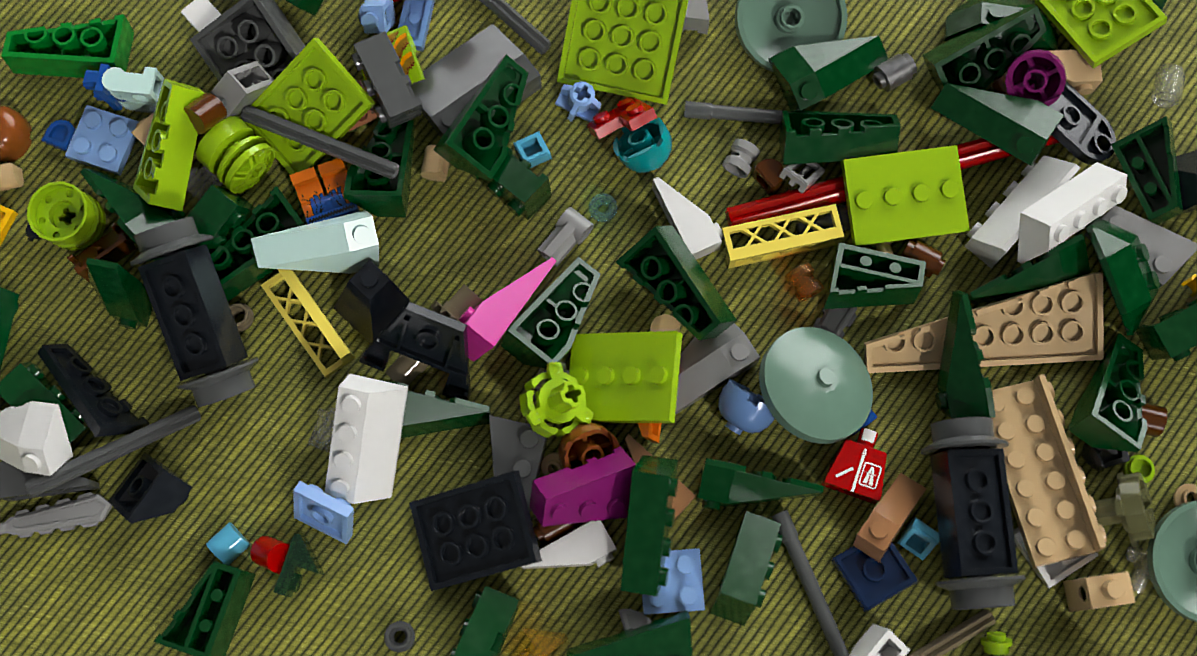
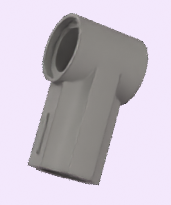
M569 207L561 215L554 231L538 248V252L545 260H549L552 257L556 260L554 264L556 267L576 244H581L587 238L594 227L592 222L572 207Z

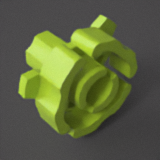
M561 362L548 363L546 372H542L525 383L524 387L527 392L519 397L520 410L534 432L545 438L552 435L562 437L569 434L579 424L591 423L594 413L589 408H586L584 388L582 385L577 384L576 378L563 372ZM538 383H544V384H542V386L540 387V389L535 393V398H536L537 404H535V406H534V404H533V393H534V391L531 390V389H533L534 387H536V386L538 385ZM546 422L566 423V425L558 430V428L547 425Z

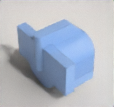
M583 81L577 82L573 86L564 84L555 102V105L570 112L568 120L573 122L575 116H578L590 123L593 121L592 118L598 114L602 105L595 98L594 88L589 83Z

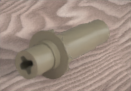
M464 284L443 306L435 300L431 308L434 312L459 321V318L469 306L474 309L483 300ZM401 354L385 373L394 382L409 386L429 365Z

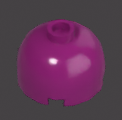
M1036 49L1026 51L1015 58L1008 69L1005 83L1009 95L1038 100L1050 106L1058 100L1064 91L1067 76L1065 66L1058 56L1050 51Z

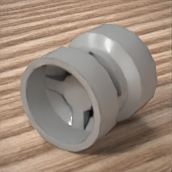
M737 138L731 146V155L726 156L722 166L732 175L747 178L751 171L750 164L757 160L760 150L751 142Z

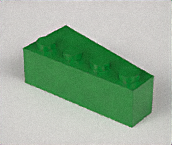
M125 14L114 16L115 19L102 21L101 18L89 19V23L73 25L71 22L61 23L57 28L46 29L45 26L7 31L1 57L14 74L84 78L86 70L99 71L100 64H109L111 67H118L126 72L135 32Z

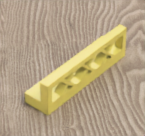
M836 204L722 228L727 250L726 262L728 269L837 246L844 238ZM830 213L834 227L823 229L814 224L819 215ZM795 220L807 226L803 234L794 235L787 231L786 227L791 221ZM785 223V224L783 225V227H781V226H779V225H777V224ZM767 226L779 232L776 238L771 241H765L757 236L762 227ZM810 228L813 229V230H815V231H813V232H809V233H808V231H809ZM741 232L750 237L746 246L733 249L730 234ZM782 234L786 236L785 238L779 239Z
M277 269L279 273L261 284V287L324 377L328 378L355 359V357L293 270ZM285 280L289 286L287 298L275 296L271 288ZM280 302H286L285 309ZM291 303L303 305L305 308L303 320L291 319L289 316ZM309 316L312 318L314 322L309 321ZM296 324L302 325L301 331L298 329ZM307 326L318 327L322 332L319 343L308 342L305 339ZM325 339H327L330 345L325 344ZM312 347L318 348L317 354L312 349ZM323 349L334 350L340 359L326 368L321 361Z

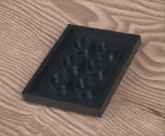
M519 470L409 502L431 591L542 561Z

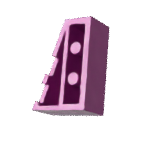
M622 447L613 449V454L597 459L592 457L586 460L587 464L570 469L566 467L535 479L532 483L529 507L542 526L627 518L632 471L636 466L634 461Z

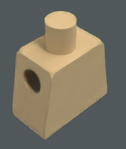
M1129 572L1063 581L1069 612L1135 603ZM1082 587L1086 592V601L1083 600L1081 595Z

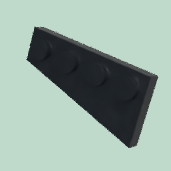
M68 344L41 346L37 354L95 437L130 434L150 424L144 417L138 419L130 411L133 406L125 399L119 401L110 392L112 386L105 379L102 380L91 374L93 368Z

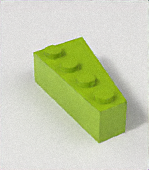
M165 78L133 189L148 204L183 211L198 136L184 108L205 94V92L197 87Z

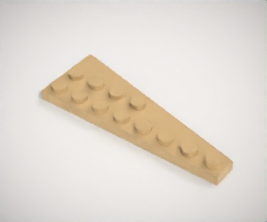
M1092 272L972 309L977 329L976 335H972L973 341L977 342L979 349H982L984 356L980 367L1104 360L1103 273ZM948 317L864 342V363L868 372L886 373L940 369Z

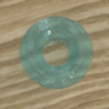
M598 194L589 203L590 215L596 221H610L617 213V202L609 194ZM606 205L609 209L607 212L602 213L598 210V207Z

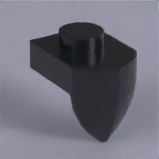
M1087 443L1083 445L1082 458L1089 466L1099 472L1104 471L1105 468L1130 461L1127 451L1092 448Z

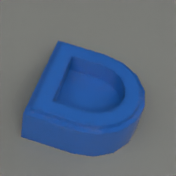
M56 120L50 124L41 140L50 146L66 152L76 128L66 120Z

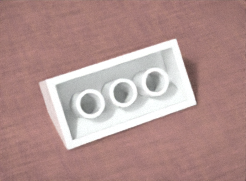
M1045 155L1038 163L1034 162L1032 166L1027 165L1021 172L1024 179L1019 184L1014 180L1004 191L1003 195L1007 198L1002 204L996 201L988 209L985 215L989 218L983 225L977 222L967 233V236L971 239L964 247L992 268L1019 239L1020 212L1068 182L1080 167L1077 164Z
M1097 162L1020 212L1017 262L1023 264L1048 252L1058 244L1063 243L1077 231L1085 228L1086 225L1123 202L1127 195V174Z
M349 374L339 385L325 494L333 498H342L351 504L392 497L408 386Z

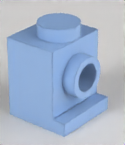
M365 0L359 9V21L364 28V33L379 34L384 31L387 33L396 23L393 0Z

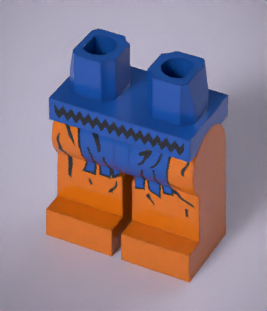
M336 158L317 165L328 195H326L320 176L314 167L289 175L307 224L361 211L359 206L348 201L343 196L348 168L343 160Z

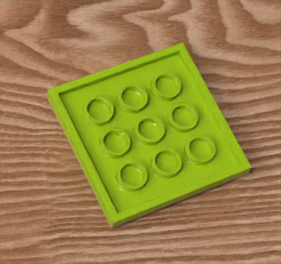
M572 0L557 82L574 85L577 82L583 81L589 83L597 91L667 105L689 0Z

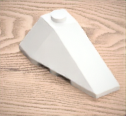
M31 401L20 407L14 408V406L0 411V460L27 473L51 476L73 457L59 404Z

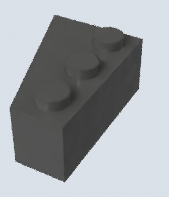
M386 31L353 44L354 54L351 55L357 71L363 70L367 80H364L363 84L370 97L375 96L379 106L375 107L381 123L387 122L389 129L421 116L422 102L419 97H415L410 86L412 84L408 74L405 75L400 59Z
M489 415L494 477L519 470L529 512L531 513L529 505L533 480L539 478L548 438L534 432L530 424Z

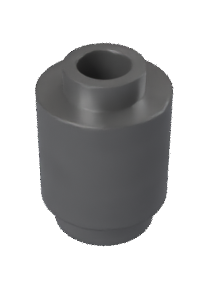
M908 53L903 55L897 54L874 68L873 81L879 89L889 92L912 79L913 74L917 72V66Z

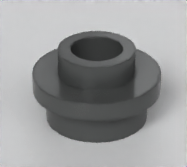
M404 621L393 622L385 631V644L394 652L409 650L415 641L413 627ZM398 631L405 633L406 637L402 643H398L395 640V634Z

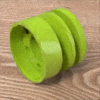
M230 116L216 124L204 135L198 145L196 158L211 173L217 174V179L225 184L226 188L232 193L237 194L250 189L267 174L273 165L275 150L265 143L260 136H255L254 130L241 118Z
M63 181L50 182L40 187L31 196L27 207V220L32 231L40 238L69 251L87 249L102 237L106 227V214L101 203L75 185Z

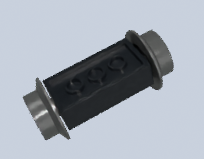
M193 216L166 223L134 235L133 237L140 254L130 262L131 266L161 258L139 266L138 270L179 379L182 381L192 378L176 386L177 389L191 390L197 407H202L254 388L255 383L250 368L259 359L254 357L243 360L248 358L208 247L206 244L197 246L214 239L213 235L199 234Z
M989 417L955 418L932 423L930 425L932 443L922 448L921 454L930 456L944 579L967 578L936 582V586L949 591L951 610L1016 606L1013 586L1026 578L1025 576H1003L1019 573L1003 448L1009 446L1008 441L995 437L993 419Z

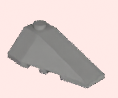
M735 323L716 338L699 341L695 337L681 353L675 415L723 386L729 379H734L757 365L760 359L759 354L745 333Z

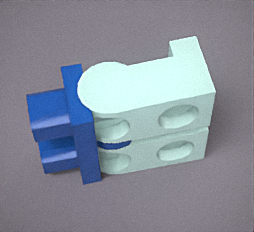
M100 64L99 71H85L83 86L87 90H94V97L98 101H105L113 110L122 111V107L131 111L154 113L164 77L157 68L145 67L144 73L139 74L125 72L121 68L111 67L109 64Z

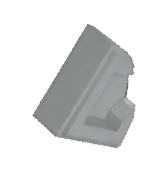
M619 610L624 630L635 629L652 622L642 612L637 610Z

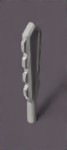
M92 492L79 495L77 500L72 501L70 498L59 500L55 506L44 504L37 506L35 511L32 512L28 509L17 511L14 517H10L5 522L0 523V535L8 533L18 535L20 538L31 537L34 532H38L40 535L51 534L58 528L64 532L74 530L77 525H81L83 528L95 527L99 522L105 520L112 505L100 494L94 495Z

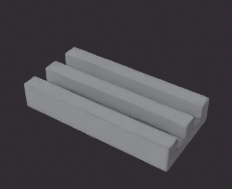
M805 163L807 166L797 174L795 170L802 164H789L783 169L779 177L784 180L788 176L791 178L788 184L793 187L798 183L800 185L798 191L804 193L821 178L825 172L824 168L817 163ZM812 169L815 170V172L812 175H810L806 180L804 179V177L807 174H809L812 171Z

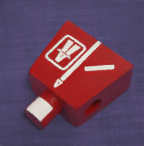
M861 428L857 442L846 439L836 453L821 485L874 505L880 502L887 453L874 449L878 433L870 429Z

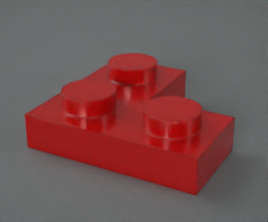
M628 97L621 100L615 109L596 114L592 118L593 121L586 125L591 135L600 140L623 126L634 131L658 117L652 106L639 99Z

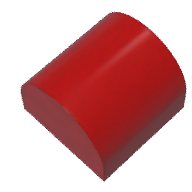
M262 536L253 543L250 556L255 564L280 574L292 546L273 537Z

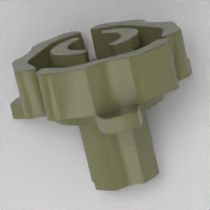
M1118 473L1116 497L1094 500L1096 505L1095 516L1098 524L1102 526L1122 523L1125 531L1129 534L1132 546H1139V541L1155 538L1156 523L1154 511L1152 508H1144V505L1152 504L1151 497L1141 473L1126 475Z

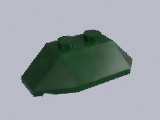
M968 0L946 17L944 41H949L1037 4L1033 0ZM1038 7L1047 31L1027 51L1036 49L1046 51L1058 50V33Z
M1098 217L1086 225L1085 228L1124 324L1127 336L1133 335L1159 291V278L1155 271H1151L1148 264V249L1144 243H1140L1138 236Z

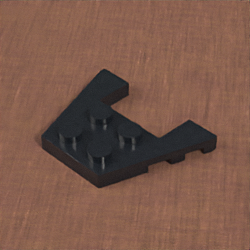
M409 302L365 349L360 357V363L384 372L391 352H397L449 373L442 393L443 396L469 400L471 395L467 324L412 302Z

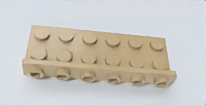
M1041 374L1032 381L992 390L996 417L992 418L995 437L1008 441L1009 444L1008 447L1003 448L1009 499L1032 568L1098 553L1106 547L1105 542L1107 541L1106 532L1103 526L1097 522L1095 516L1096 505L1092 496L1087 494L1084 485L1086 481L1083 469L1077 466L1074 458V443L1071 438H1067L1065 433V419L1062 411L1056 408L1054 402L1055 392L1051 382H1047L1045 375Z

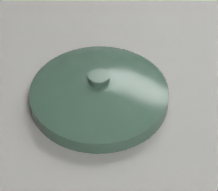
M737 0L735 9V27L743 49L755 63L770 72H773V69L768 60L769 57L792 46L843 40L847 26L845 0Z
M815 327L792 329L776 339L768 347L762 358L759 382L765 404L777 422L796 437L819 444L838 442L856 432L868 418L873 401V388L869 372L855 349L836 334Z
M1197 500L1180 504L1167 512L1155 526V538L1149 540L1147 550L1148 571L1156 592L1171 610L1193 622H1197Z

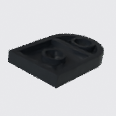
M1066 81L1061 96L1049 106L1064 115L1052 136L1081 162L1089 165L1097 162L1102 163L1114 153L1111 144L1116 142L1114 130L1109 121Z

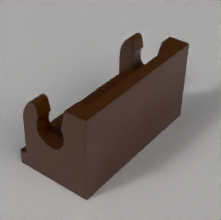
M117 223L110 226L113 229L77 256L72 253L67 256V259L75 265L74 269L78 275L88 282L90 281L86 266L87 258L117 263L137 249Z

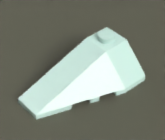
M366 210L250 238L258 268L352 274L358 272L369 260L379 267L377 233L373 216Z

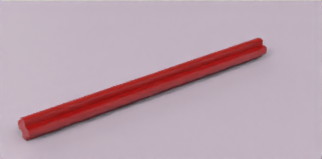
M1051 136L1045 147L1057 144L1059 141ZM983 138L957 144L961 170L1013 156ZM843 176L815 183L804 193H800L798 191L799 188L728 207L725 211L726 219L729 226L846 202Z

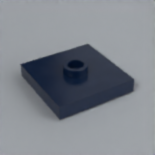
M893 542L880 562L855 546L840 553L831 560L865 613L918 582V579Z

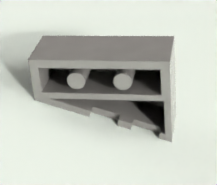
M1118 206L1111 208L1101 218L1137 235L1140 243L1146 245L1149 252L1148 264L1151 271H1155L1158 275L1160 287L1197 251V243ZM1086 233L1085 236L1091 241L1088 233Z

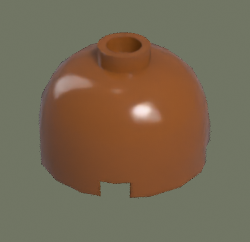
M0 105V162L7 161L9 163L22 157L31 146L30 130L32 131V128L21 113Z
M592 422L590 424H579L569 434L562 436L558 448L559 461L563 469L566 467L574 469L587 464L586 460L592 457L600 459L613 454V449L620 447L616 437L602 425Z

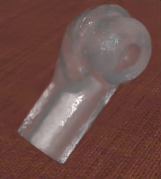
M1131 546L1125 555L1126 559L1129 562H1133L1135 567L1131 584L1133 591L1142 594L1150 578L1147 565V551L1144 548L1139 549L1136 546Z

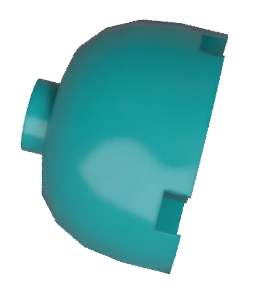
M659 117L634 131L624 126L622 128L624 134L619 140L616 137L613 143V150L621 163L626 168L637 173H646L660 168L668 159L672 150L671 135Z

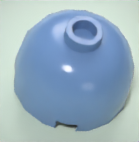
M729 379L721 391L718 402L720 414L727 420L725 426L738 435H741L742 431L752 434L768 428L775 418L765 404L763 396L756 395L749 391L748 387Z

